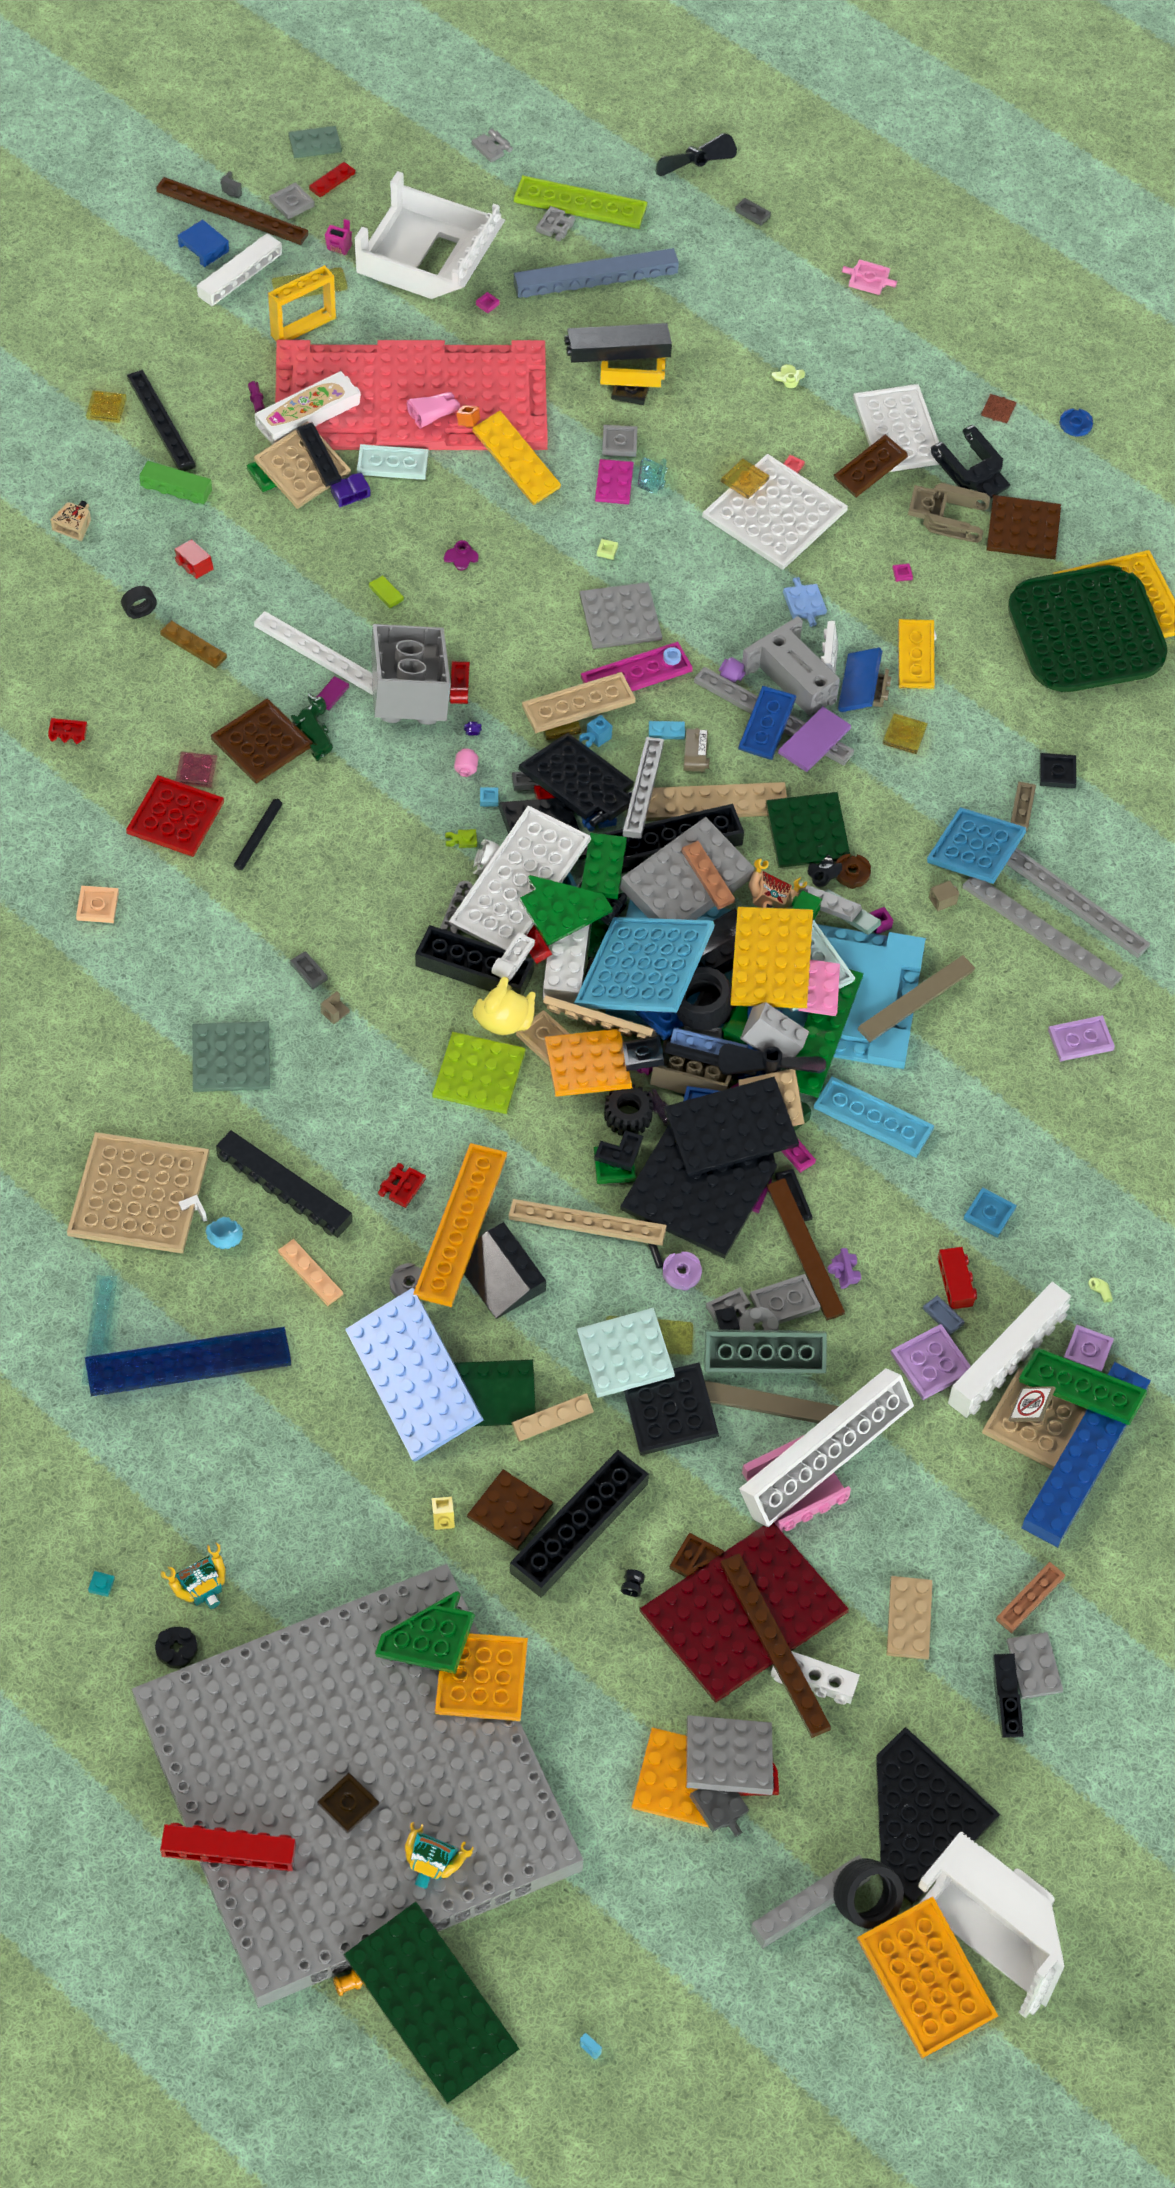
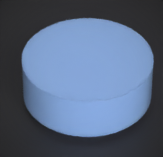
M674 647L667 648L663 654L664 662L668 665L678 664L681 661L680 650Z

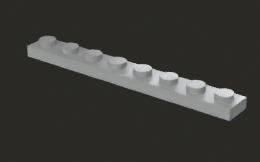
M646 737L623 829V837L640 839L642 837L662 755L664 739Z

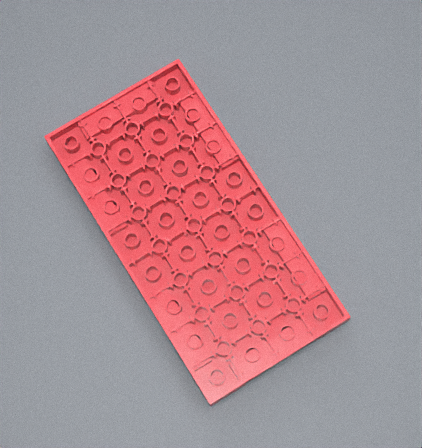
M277 340L275 403L340 371L350 378L351 383L355 387L359 388L361 392L359 405L315 426L320 436L333 450H360V444L428 450H487L474 434L473 427L467 428L458 425L457 412L463 405L479 407L481 419L476 425L500 410L532 450H547L545 340H512V345H445V340H378L377 345H311L310 340ZM451 392L455 397L454 399H457L460 403L459 409L420 429L415 419H412L408 413L407 400Z

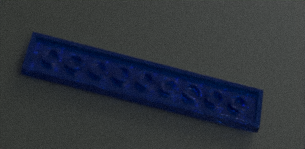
M285 1326L85 1357L90 1396L291 1366L292 1363Z

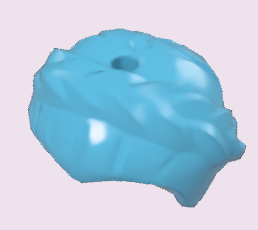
M222 1217L217 1219L216 1222L213 1221L205 1230L210 1243L220 1249H229L240 1243L243 1236V1228L229 1217Z

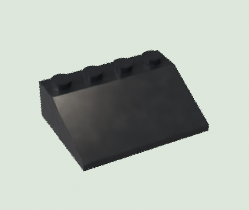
M735 908L713 920L715 927L697 968L711 967L712 969L719 970L722 974L733 969L737 909Z
M504 1222L486 1231L476 1240L464 1275L495 1319L546 1291V1279Z

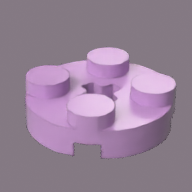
M689 1252L673 1253L665 1259L663 1278L671 1287L689 1290L700 1281L702 1267L699 1259L694 1254ZM678 1268H686V1273L683 1274L677 1270Z

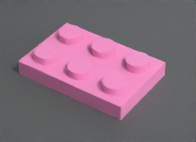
M810 959L807 1009L798 1008V1011L836 1016L840 973L839 963Z

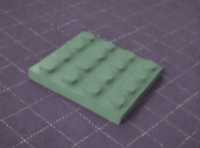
M269 1021L192 1024L193 1092L270 1089Z

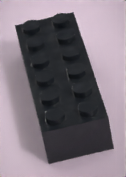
M429 925L415 953V966L491 991L497 987L501 977L492 974V967L498 958H502L506 950ZM526 957L513 978L508 982V985L512 987L511 990L522 996L534 973L533 959Z

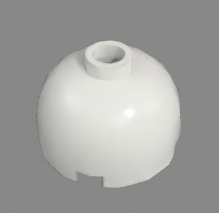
M484 839L481 842V845L484 846L481 850L478 849L474 866H478L473 874L480 876L500 846L493 841Z

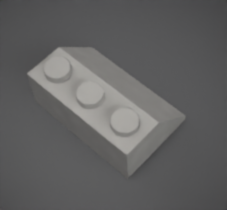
M765 1002L752 1008L740 1039L760 1052H764L768 1047H777L782 1051V1057H795L803 1048L809 1031Z

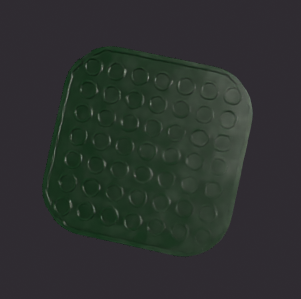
M1103 565L1034 577L1019 583L1010 594L1008 612L1031 674L1040 684L1049 689L1060 692H1073L1145 679L1156 674L1165 663L1167 644L1145 587L1135 574L1123 571L1122 567Z

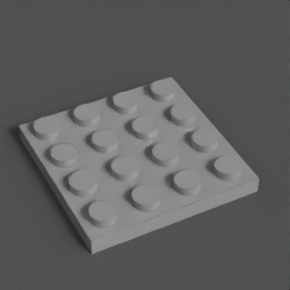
M648 582L580 591V599L592 649L662 640Z
M688 1715L686 1788L772 1795V1723Z

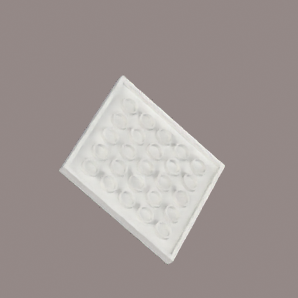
M767 454L703 512L702 517L784 570L847 511L848 506Z

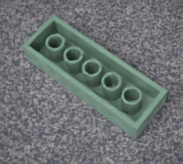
M705 1329V1372L826 1373L827 1333L825 1331Z

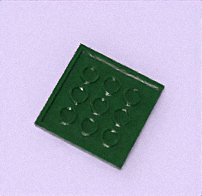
M838 792L766 800V809L778 868L821 863L827 855L833 861H837L841 856L850 854Z

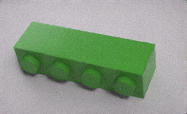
M148 460L139 475L140 486H143L145 489H153L162 494L173 495L179 499L184 498L196 504H205L212 491V482L209 478Z

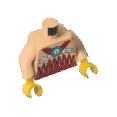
M762 858L755 860L754 866L756 871H753L748 884L753 896V904L760 908L786 909L791 906L794 897L799 894V889L807 886V881L800 886L798 883L801 879L800 877L794 881V888L791 889L792 885L761 871L768 867L769 863L767 860L762 863V866L760 864Z

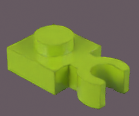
M476 829L458 830V834L452 832L445 833V838L452 839L446 841L447 847H452L455 844H459V848L477 847Z

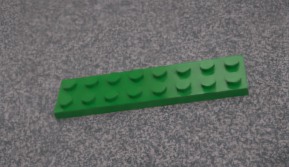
M849 969L855 980L838 990L836 1016L809 1012L803 1027L809 1033L803 1048L795 1057H822L826 1060V1070L821 1073L796 1070L800 1093L819 1098L864 973Z

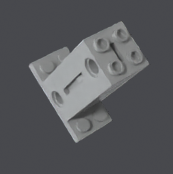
M797 616L744 649L743 671L746 672L745 675H748L749 673H755L760 667L784 692L796 695L795 703L810 717L816 714L822 707L831 706L836 702L840 678L800 640L803 620Z

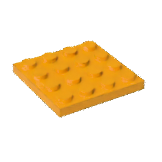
M619 1029L545 1037L555 1097L632 1088L630 1072L626 1071L621 1032L618 1031Z
M469 1633L456 1674L439 1670L435 1714L521 1721L528 1638Z
M652 1727L632 1809L709 1828L689 1797L692 1792L698 1789L686 1788L687 1736Z

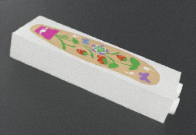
M340 371L255 413V425L273 445L307 421L309 423L313 422L314 426H317L359 405L361 392L358 387L351 383L350 378Z

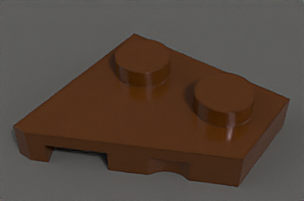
M689 1533L671 1562L669 1569L687 1577L699 1568L709 1564L717 1556L723 1555L724 1550Z

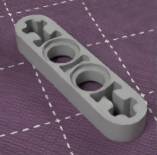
M461 881L458 883L441 924V929L448 931V927H450V932L458 933L459 929L451 926L448 919L458 909L454 904L456 902H463L473 887L470 882ZM464 888H468V890L465 891L464 896H462V890H464Z

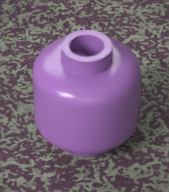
M730 657L728 660L725 658L718 670L720 671V676L733 683H736L737 680L741 681L746 673L743 671L744 664L733 657Z

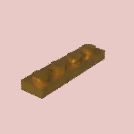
M172 620L160 631L161 636L215 669L227 658L226 653Z

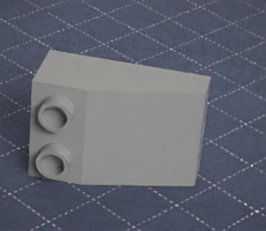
M373 624L371 654L374 716L388 723H396L401 719H416L419 723L431 725L437 721H447L451 683L444 628Z

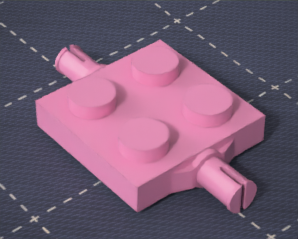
M859 259L854 268L844 266L842 269V273L851 275L849 287L880 295L886 285L894 288L897 285V281L888 279L890 274V268Z

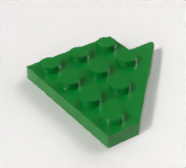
M529 875L528 880L534 890L520 897L521 904L547 946L613 912L604 894Z
M456 1591L381 1634L375 1655L384 1659L456 1674L475 1615L470 1611L456 1609L461 1594Z

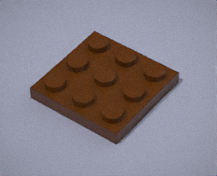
M503 1469L469 1511L467 1518L518 1550L551 1508L553 1501Z

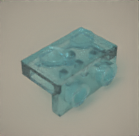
M643 457L640 462L637 487L653 494L663 489L666 482L664 476L667 472V460L663 458L660 463Z

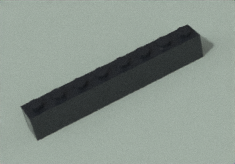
M232 1130L216 1145L217 1157L222 1162L230 1163L235 1171L238 1173L243 1172L251 1182H257L262 1185V1188L267 1193H273L281 1203L291 1205L297 1214L307 1216L312 1224L320 1225L328 1235H334L338 1238L353 1222L352 1212Z

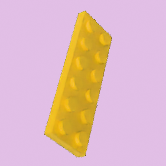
M500 410L473 427L474 434L533 505L561 488L559 481Z

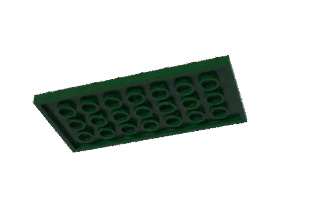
M416 1901L343 1954L446 2104L520 2049Z

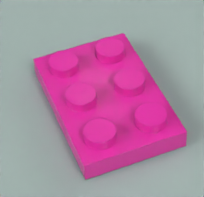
M600 459L595 502L629 504L634 462Z

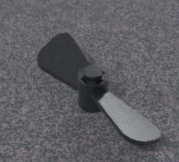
M722 133L698 148L690 146L685 153L663 156L657 162L656 174L658 176H665L689 163L702 167L708 160L734 158L737 154L734 139L731 135Z
M728 1043L724 1044L719 1050L718 1067L724 1075L764 1071L766 1074L781 1071V1068L821 1073L826 1070V1060L819 1056L782 1057V1051L777 1047H768L764 1052Z

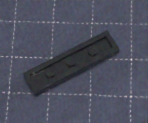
M313 422L297 427V433L325 487L341 482L342 478Z

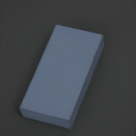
M938 1295L923 1306V1310L936 1323L942 1324L949 1335H952L965 1323Z

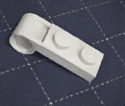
M518 932L502 958H498L492 967V974L501 978L507 977L510 981L531 951L535 940Z

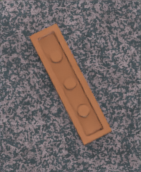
M696 841L682 847L683 855L717 909L719 910L734 903V896L700 842Z
M1049 1562L997 1616L996 1621L1012 1634L1065 1578V1574Z

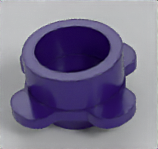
M468 722L464 725V731H466L468 736L480 735V731H482V725L478 724V722Z

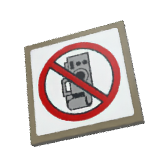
M1054 1386L1022 1387L1008 1420L1010 1422L1042 1421L1056 1388Z

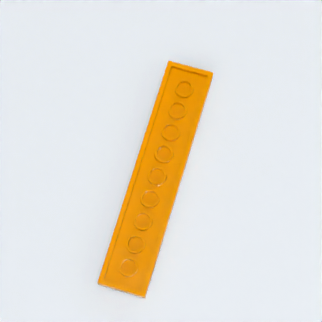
M470 1143L413 1293L420 1300L452 1307L507 1159V1152Z

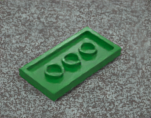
M590 833L591 841L588 844L581 888L604 894L606 898L618 899L627 837Z

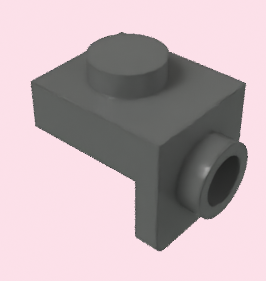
M229 171L221 179L222 192L231 197L240 198L242 195L241 183L234 181L232 172Z

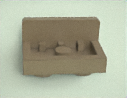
M885 669V675L878 674L873 706L883 707L884 700H888L889 690H886V686L890 687L892 677L888 676L889 669Z

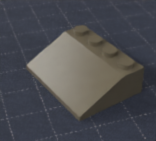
M672 1036L664 1041L662 1052L665 1065L653 1067L651 1085L684 1094L687 1086L718 1091L730 1089L734 1074L724 1075L720 1072L718 1066L665 1053V1046L667 1042L671 1041Z

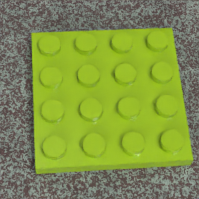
M452 1032L432 1097L507 1114L526 1048Z

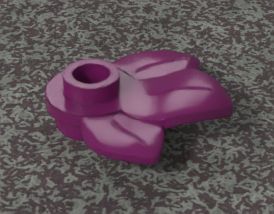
M465 540L456 542L454 548L448 549L444 555V562H454L455 567L459 571L467 569L470 562L475 563L479 559L478 553L472 550L469 543Z

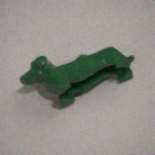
M310 693L308 694L310 706L301 709L298 716H290L293 720L292 723L299 730L302 729V732L313 742L310 745L313 751L312 755L316 761H319L332 751L333 745L327 735L329 732L324 723L320 724L317 719L319 715L325 713L326 702L324 698L315 697Z

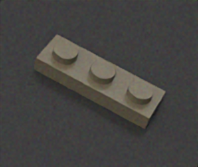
M1018 781L1010 823L1026 827L1027 832L1036 785Z

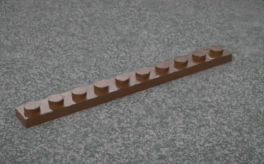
M163 177L156 187L158 193L302 245L309 235L307 229Z
M740 1554L722 1560L721 1567L811 1738L830 1731L831 1725Z

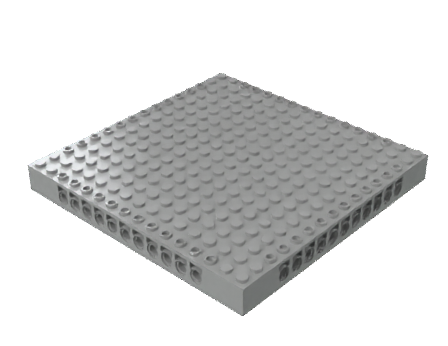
M447 1564L132 1688L134 1702L184 1826L200 1825L205 1827V1829L213 1830L216 1827H220L231 1832L245 1830L249 1834L265 1832L270 1834V1836L279 1837V1835H289L296 1840L293 1871L199 1861L258 2008L352 1969L343 1954L415 1901L437 1932L583 1870L581 1853L520 1721L435 1714L439 1670L384 1659L375 1655L381 1634L456 1591L460 1593ZM461 1595L456 1609L469 1611ZM473 1621L469 1633L479 1634ZM350 1773L379 1801V1805L347 1834L317 1804V1801L346 1774ZM412 1822L415 1823V1830L420 1829L421 1824H423L424 1834L458 1847L459 1850L463 1842H466L464 1849L467 1851L471 1850L472 1846L474 1847L472 1855L466 1858L457 1871L441 1880L431 1877L427 1889L415 1885L419 1872L410 1869V1864L406 1859L405 1844Z

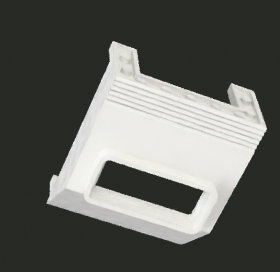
M397 171L390 182L391 207L369 241L368 229L361 227L355 237L356 272L430 299L465 287L505 222V219L501 218L500 206L493 204L491 214L405 186L403 173ZM438 237L457 243L438 275L418 269Z
M960 1832L920 1880L918 1887L924 1892L936 1880L935 1885L921 1902L933 1896L952 1932L1027 1992L1019 2013L1025 2018L1029 2013L1034 2015L1041 2004L1045 2007L1047 2006L1065 1967L1052 1908L1055 1899L1050 1892L1023 1871L1017 1868L1012 1871L982 1846H978L977 1843H974V1840H970V1837L967 1838V1835H963V1832Z

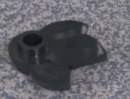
M829 855L819 865L810 863L808 867V875L812 878L813 884L818 888L826 886L831 879L836 878L842 871V863L834 864L833 859Z

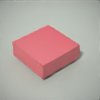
M789 455L784 465L799 473L805 465V461Z

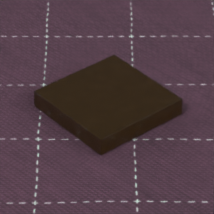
M348 1773L320 1798L317 1804L348 1834L379 1805V1801Z

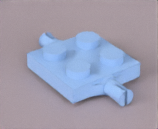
M795 577L793 579L795 587L783 589V595L792 619L799 616L800 618L807 619L810 627L812 625L816 626L817 623L814 617L824 615L827 612L818 585H802L800 578Z

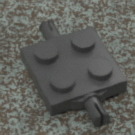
M698 1789L690 1794L689 1797L712 1832L729 1826L735 1837L743 1833L736 1821L747 1814L749 1809L738 1792Z

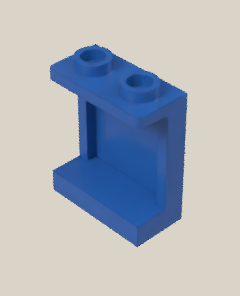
M203 219L178 235L179 247L186 246L200 258V264L203 267L208 266L229 252V241Z

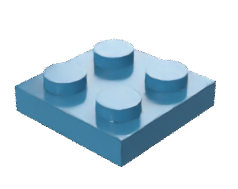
M982 1187L964 1215L963 1220L998 1238L1016 1210L1017 1205Z

